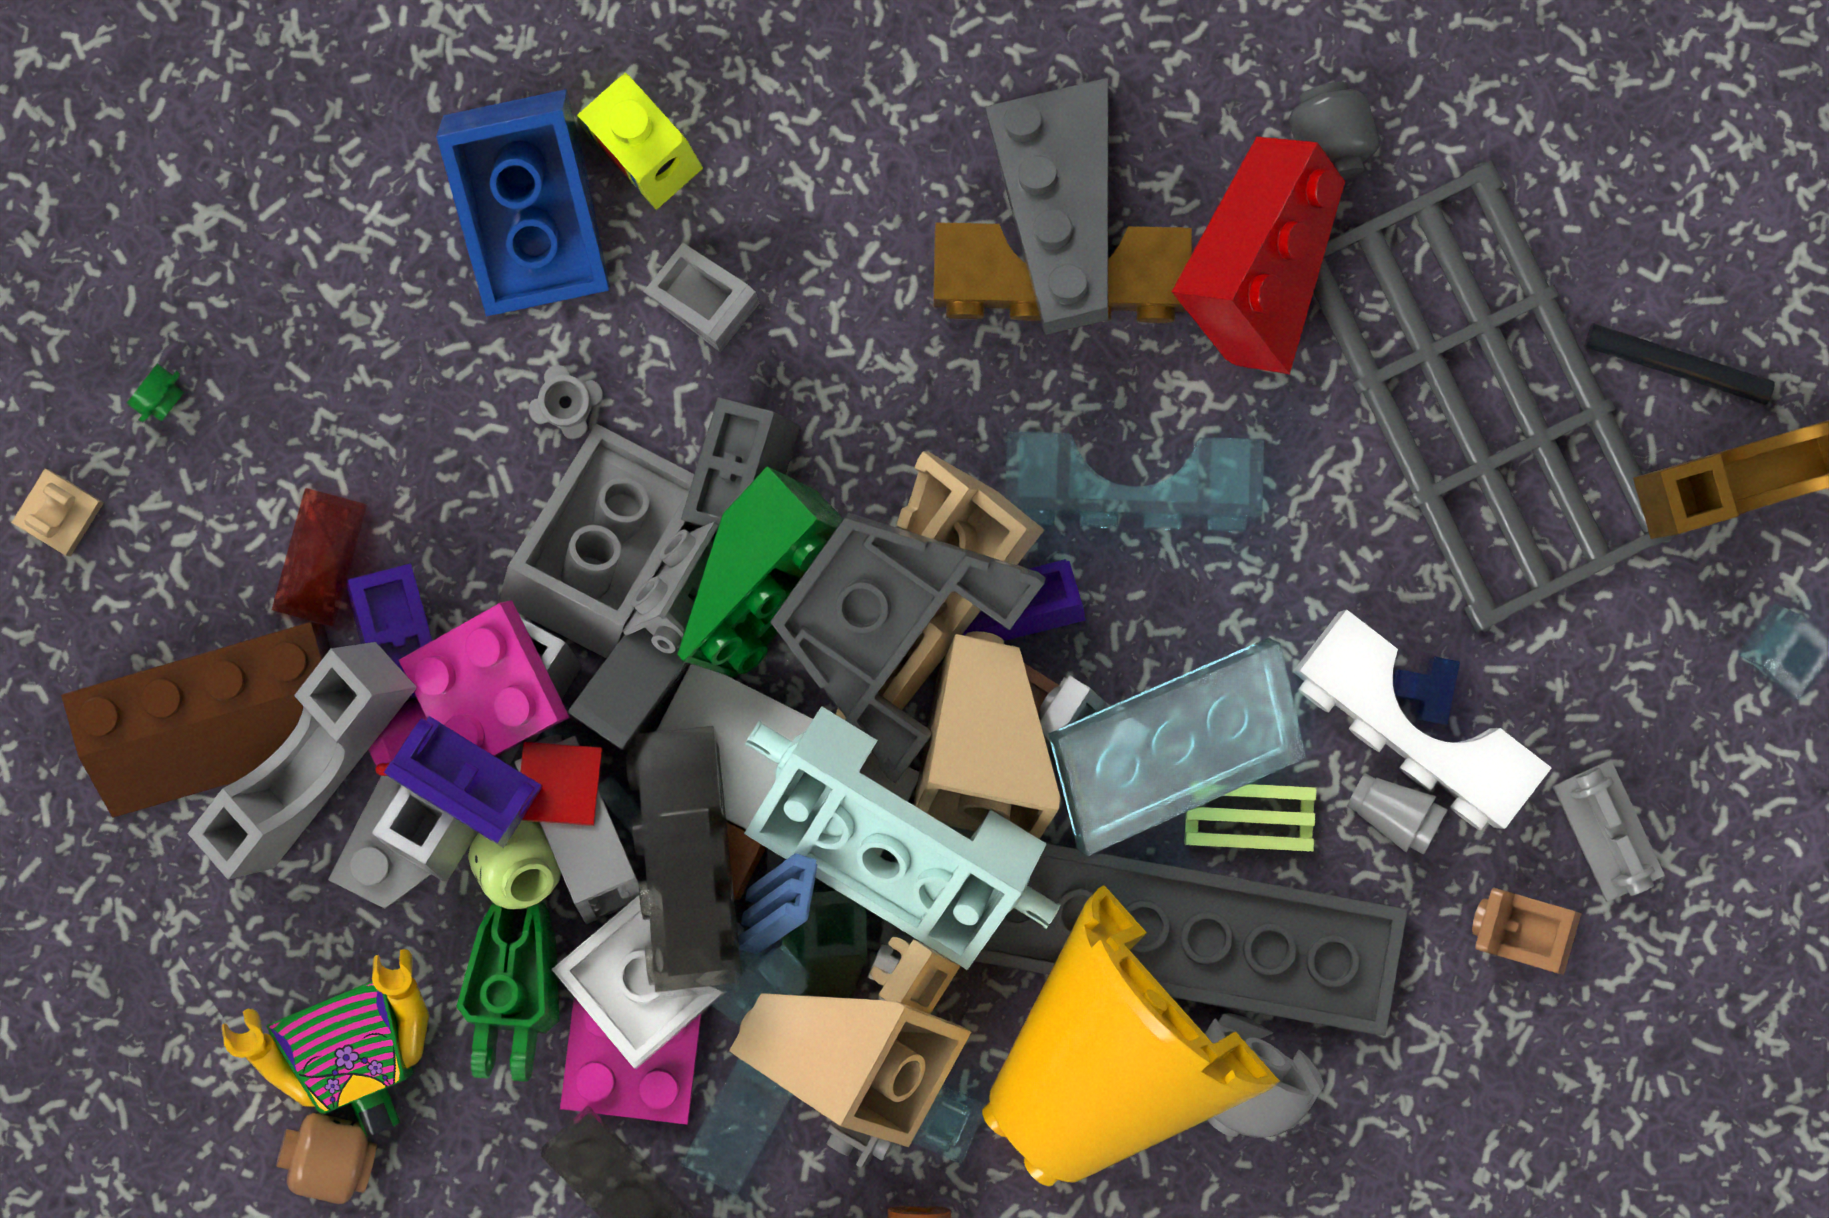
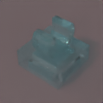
M943 1083L912 1142L962 1164L983 1118L982 1109L988 1103Z

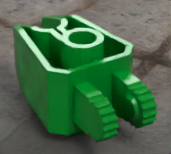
M539 902L527 908L523 932L516 942H512L514 909H506L492 903L478 928L456 1007L467 1022L475 1025L471 1055L472 1075L475 1078H490L496 1061L498 1031L508 1030L514 1031L512 1053L510 1056L511 1079L513 1081L527 1082L533 1072L538 1033L546 1034L560 1021L558 977L552 971V968L557 965L556 938L545 903Z

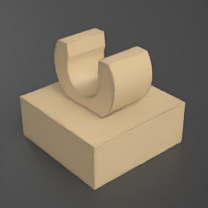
M45 468L11 523L65 556L71 557L104 502Z
M892 937L888 944L893 949L899 951L902 958L892 974L876 966H873L870 974L878 984L883 985L878 995L884 1000L897 1001L931 1014L959 970L960 965L914 939L909 943L901 938Z

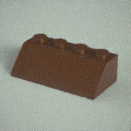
M308 622L61 694L78 757L112 818L234 783L265 762L286 741L298 724L302 715L303 705L294 695L331 649L324 624Z

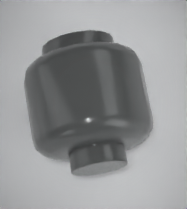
M1346 82L1326 83L1302 93L1299 96L1300 104L1294 108L1289 116L1294 140L1318 142L1344 180L1361 174L1365 170L1363 162L1373 156L1380 146L1366 94L1358 90L1349 89Z

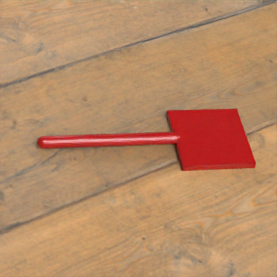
M523 742L520 772L543 787L522 821L594 826L602 748ZM379 763L375 769L376 773L380 776H387L384 774V771L389 763Z

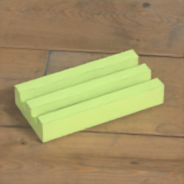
M1187 781L1184 844L1313 852L1314 839L1312 836L1313 826H1315L1314 800H1316V788ZM1200 794L1301 800L1300 812L1199 807ZM1199 820L1299 825V838L1198 832Z

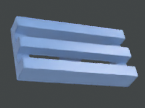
M795 853L747 889L745 900L755 904L743 912L741 924L751 928L738 937L737 949L758 954L808 920L818 866L816 859ZM794 898H796V899H795V905H794L793 902H790V901L793 900Z

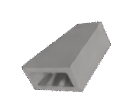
M553 735L535 742L579 746L575 736L562 740L560 735ZM522 758L514 761L519 772ZM599 791L594 826L540 822L573 902L586 924L623 909L642 893Z

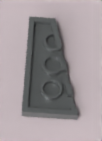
M1108 78L985 106L990 134L1045 335L1107 321L1109 216Z

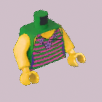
M407 949L400 950V968L396 970L385 968L380 962V956H374L371 982L266 1025L270 1035L263 1033L261 1018L257 1011L254 1009L244 1010V1021L250 1029L248 1032L242 1034L234 1033L226 1023L222 1024L223 1041L227 1052L235 1057H246L268 1082L302 1106L316 1107L321 1114L351 1103L366 1137L401 1123L387 1087L402 1082L414 1074L412 1066L422 1058L429 1020L428 1009L417 982L412 977V954Z

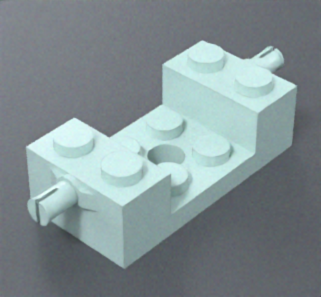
M822 706L807 730L796 736L793 741L762 724L761 721L757 723L745 745L773 760L778 766L776 768L775 782L744 832L745 835L786 860L795 853L816 859V864H818L816 871L817 879L966 970L969 969L1007 913L1013 908L1043 925L1045 929L1052 922L1061 904L1055 903L1027 886L1030 876L1046 846L1045 842L991 809L971 839L961 835L860 773V769L878 740ZM873 847L883 848L891 852L898 861L889 862L882 859L876 854Z

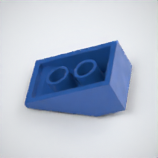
M567 89L443 115L436 138L486 316L609 291L610 285L583 150Z

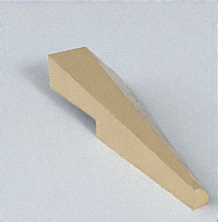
M923 451L917 459L915 469L919 472L908 506L901 509L896 525L900 529L1015 565L1020 562L1044 531L1041 526L999 492L926 451ZM952 591L878 691V694L902 710L947 654L955 634L962 635L981 610L955 591ZM838 707L836 715L845 720V715Z

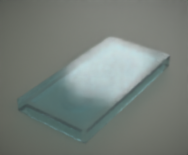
M1271 638L1264 639L1048 733L1077 849L1087 856L1306 758L1281 643Z

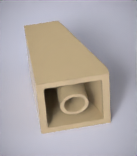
M969 632L966 636L955 634L937 674L928 722V729L932 732L924 745L913 805L945 825L971 831L977 830L991 809L1040 839L1059 810L1061 797L1020 647L1006 645L1001 637L987 632Z
M761 993L753 1008L744 1016L740 1025V1032L729 1051L839 1126L909 1147L971 1032L960 1025L897 1001Z

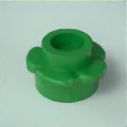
M157 363L127 401V405L141 414L138 421L143 423L150 415H153L162 422L184 393L182 389L175 385V382L180 377V373L177 370L172 375Z

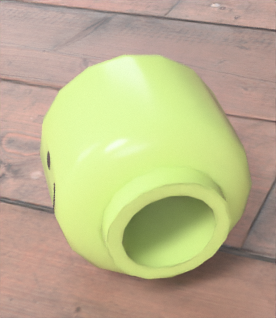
M521 820L504 848L480 833H477L470 844L468 859L471 870L485 895L497 906L506 909H524L535 905L550 895L560 880V868L539 822Z

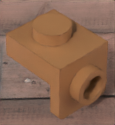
M1493 887L1489 899H1482L1475 912L1472 926L1473 934L1478 936L1475 948L1476 950L1564 975L1582 913Z

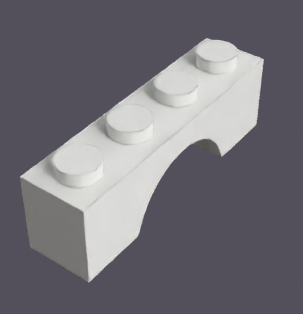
M1348 610L1338 612L1293 671V673L1304 680L1298 689L1299 692L1328 713L1334 705L1343 710L1355 720L1349 727V730L1355 736L1378 752H1380L1385 744L1406 759L1399 767L1403 773L1428 791H1431L1436 783L1456 798L1450 808L1478 830H1482L1486 823H1489L1494 828L1505 829L1550 771L1551 767L1501 728H1489L1473 738L1454 743L1440 741L1422 733L1405 717L1395 697L1393 668L1398 649Z

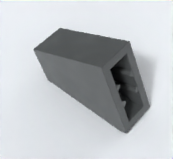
M689 593L688 597L695 601V598ZM646 628L622 637L568 710L569 714L621 749L634 748L690 666V663L684 662L677 655L679 648H676L673 653H664L658 650L651 641L653 635Z

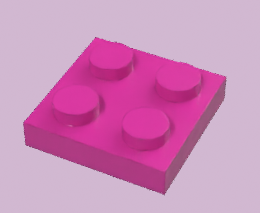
M512 600L498 603L399 659L406 676L417 687L414 693L426 718L431 716L495 757L569 718Z
M574 997L560 1109L687 1125L689 1122L702 1013L641 1066L634 1069Z

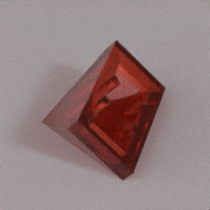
M305 488L271 610L334 627L367 504Z

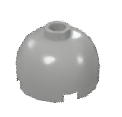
M1232 1013L1223 1014L1219 1021L1216 1018L1213 1020L1205 1033L1210 1041L1214 1044L1236 1031L1280 1082L1271 1090L1208 1119V1122L1218 1131L1232 1137H1237L1239 1133L1254 1138L1273 1137L1294 1128L1308 1113L1324 1088L1321 1073L1299 1049L1292 1060L1271 1044L1261 1040V1038L1273 1034L1270 1030L1247 1017Z

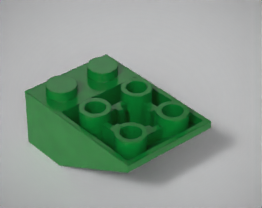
M767 466L723 513L677 654L684 662L735 678L739 674L751 671L765 658L768 651L766 646L778 634L771 624L773 616L843 520L841 515L817 490Z

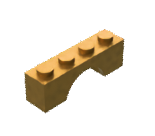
M935 222L933 307H946V317L953 319L984 318V308L1010 309V319L1024 321L1041 320L1026 263L1013 252L1007 243L1000 224ZM1127 227L1119 246L1108 258L1107 321L1111 320V311H1137V321L1143 323L1174 322L1175 312H1186L1185 308L1171 291L1191 257L1192 228Z
M1829 420L1634 477V484L1650 538L1654 539L1685 533L1738 517L1743 513L1770 504L1829 488Z

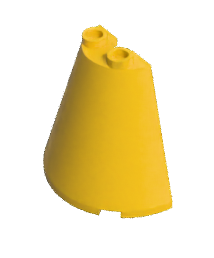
M1105 885L1099 887L1086 901L991 1087L989 1094L990 1102L982 1109V1115L987 1125L998 1135L1007 1137L1019 1153L1025 1157L1024 1164L1029 1174L1036 1181L1048 1187L1052 1186L1057 1180L1078 1182L1271 1090L1280 1082L1236 1031L1213 1044L1130 950L1147 932Z

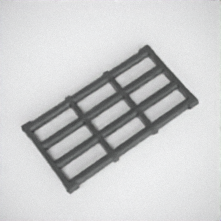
M1492 160L1481 162L1476 168L1464 173L1461 177L1329 240L1313 292L1356 378V381L1352 384L1357 394L1363 392L1413 493L1408 497L1413 507H1420L1468 604L1463 608L1475 633L1488 631L1492 625L1507 619L1509 615L1644 549L1652 548L1662 542L1668 543L1676 536L1650 538L1633 480L1634 477L1643 474L1611 412L1616 408L1611 398L1605 400L1555 299L1560 295L1555 285H1548L1501 191V188L1505 185ZM1468 188H1472L1526 296L1525 299L1492 314L1438 203ZM1413 215L1416 216L1469 323V326L1438 341H1435L1381 232ZM1359 242L1413 351L1412 354L1381 369L1378 368L1324 259ZM1530 310H1533L1582 409V412L1550 428L1499 328L1500 325ZM1475 337L1526 437L1525 440L1494 455L1491 454L1442 353ZM1417 365H1420L1470 466L1435 483L1385 382ZM1589 423L1644 535L1611 551L1555 441L1556 438ZM1531 450L1587 560V563L1554 579L1498 468ZM1476 478L1531 589L1499 606H1496L1441 495Z

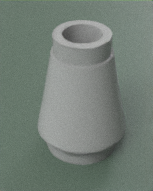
M1366 773L1363 774L1347 804L1348 808L1358 812L1359 816L1407 853L1408 849L1412 848L1423 855L1448 810L1434 803L1436 799L1434 795L1380 778L1375 779Z

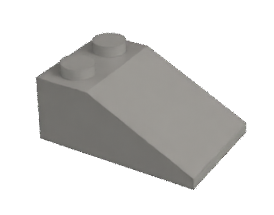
M596 424L509 563L499 603L512 600L518 613L607 659L625 635L622 630L635 610L631 606L634 595L643 584L655 577L663 563L659 558L661 550L676 533L684 530L688 523L681 520L694 474Z

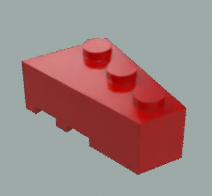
M1256 136L1171 291L1221 355L1236 366L1290 374L1345 185V180L1318 142Z

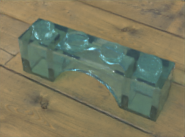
M1007 431L1005 437L1004 497L1039 526L1055 525V514L1080 515L1081 527L1116 528L1118 527V517L1127 516L1144 517L1145 529L1180 530L1182 529V518L1208 519L1207 530L1243 532L1246 531V520H1257L1262 517L1264 439L1200 437L1194 443L1190 455L1182 468L1173 476L1153 485L1132 487L1111 482L1091 469L1079 453L1072 433Z

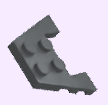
M847 513L773 616L771 624L820 689L824 687L845 715V721L878 740L872 749V753L880 762L879 767L886 777L896 784L928 741L932 731L878 694V691L952 591L961 595L1010 630L1043 586L1046 577L1031 569Z

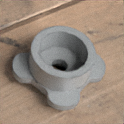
M552 366L544 374L545 383L539 391L538 398L532 400L529 404L530 417L537 424L548 422L561 428L564 436L569 439L581 438L588 430L586 420L592 407L599 405L603 399L602 389L593 380L582 382L576 377L571 376L568 369L564 366ZM565 396L570 397L572 400V404L568 408H562L560 405L561 398Z

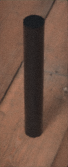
M1595 323L1591 324L1584 345L1586 348L1764 405L1768 404L1775 386L1773 380Z

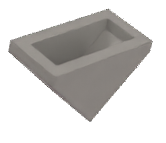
M683 242L643 291L719 352L724 349L759 305L756 291L748 284Z

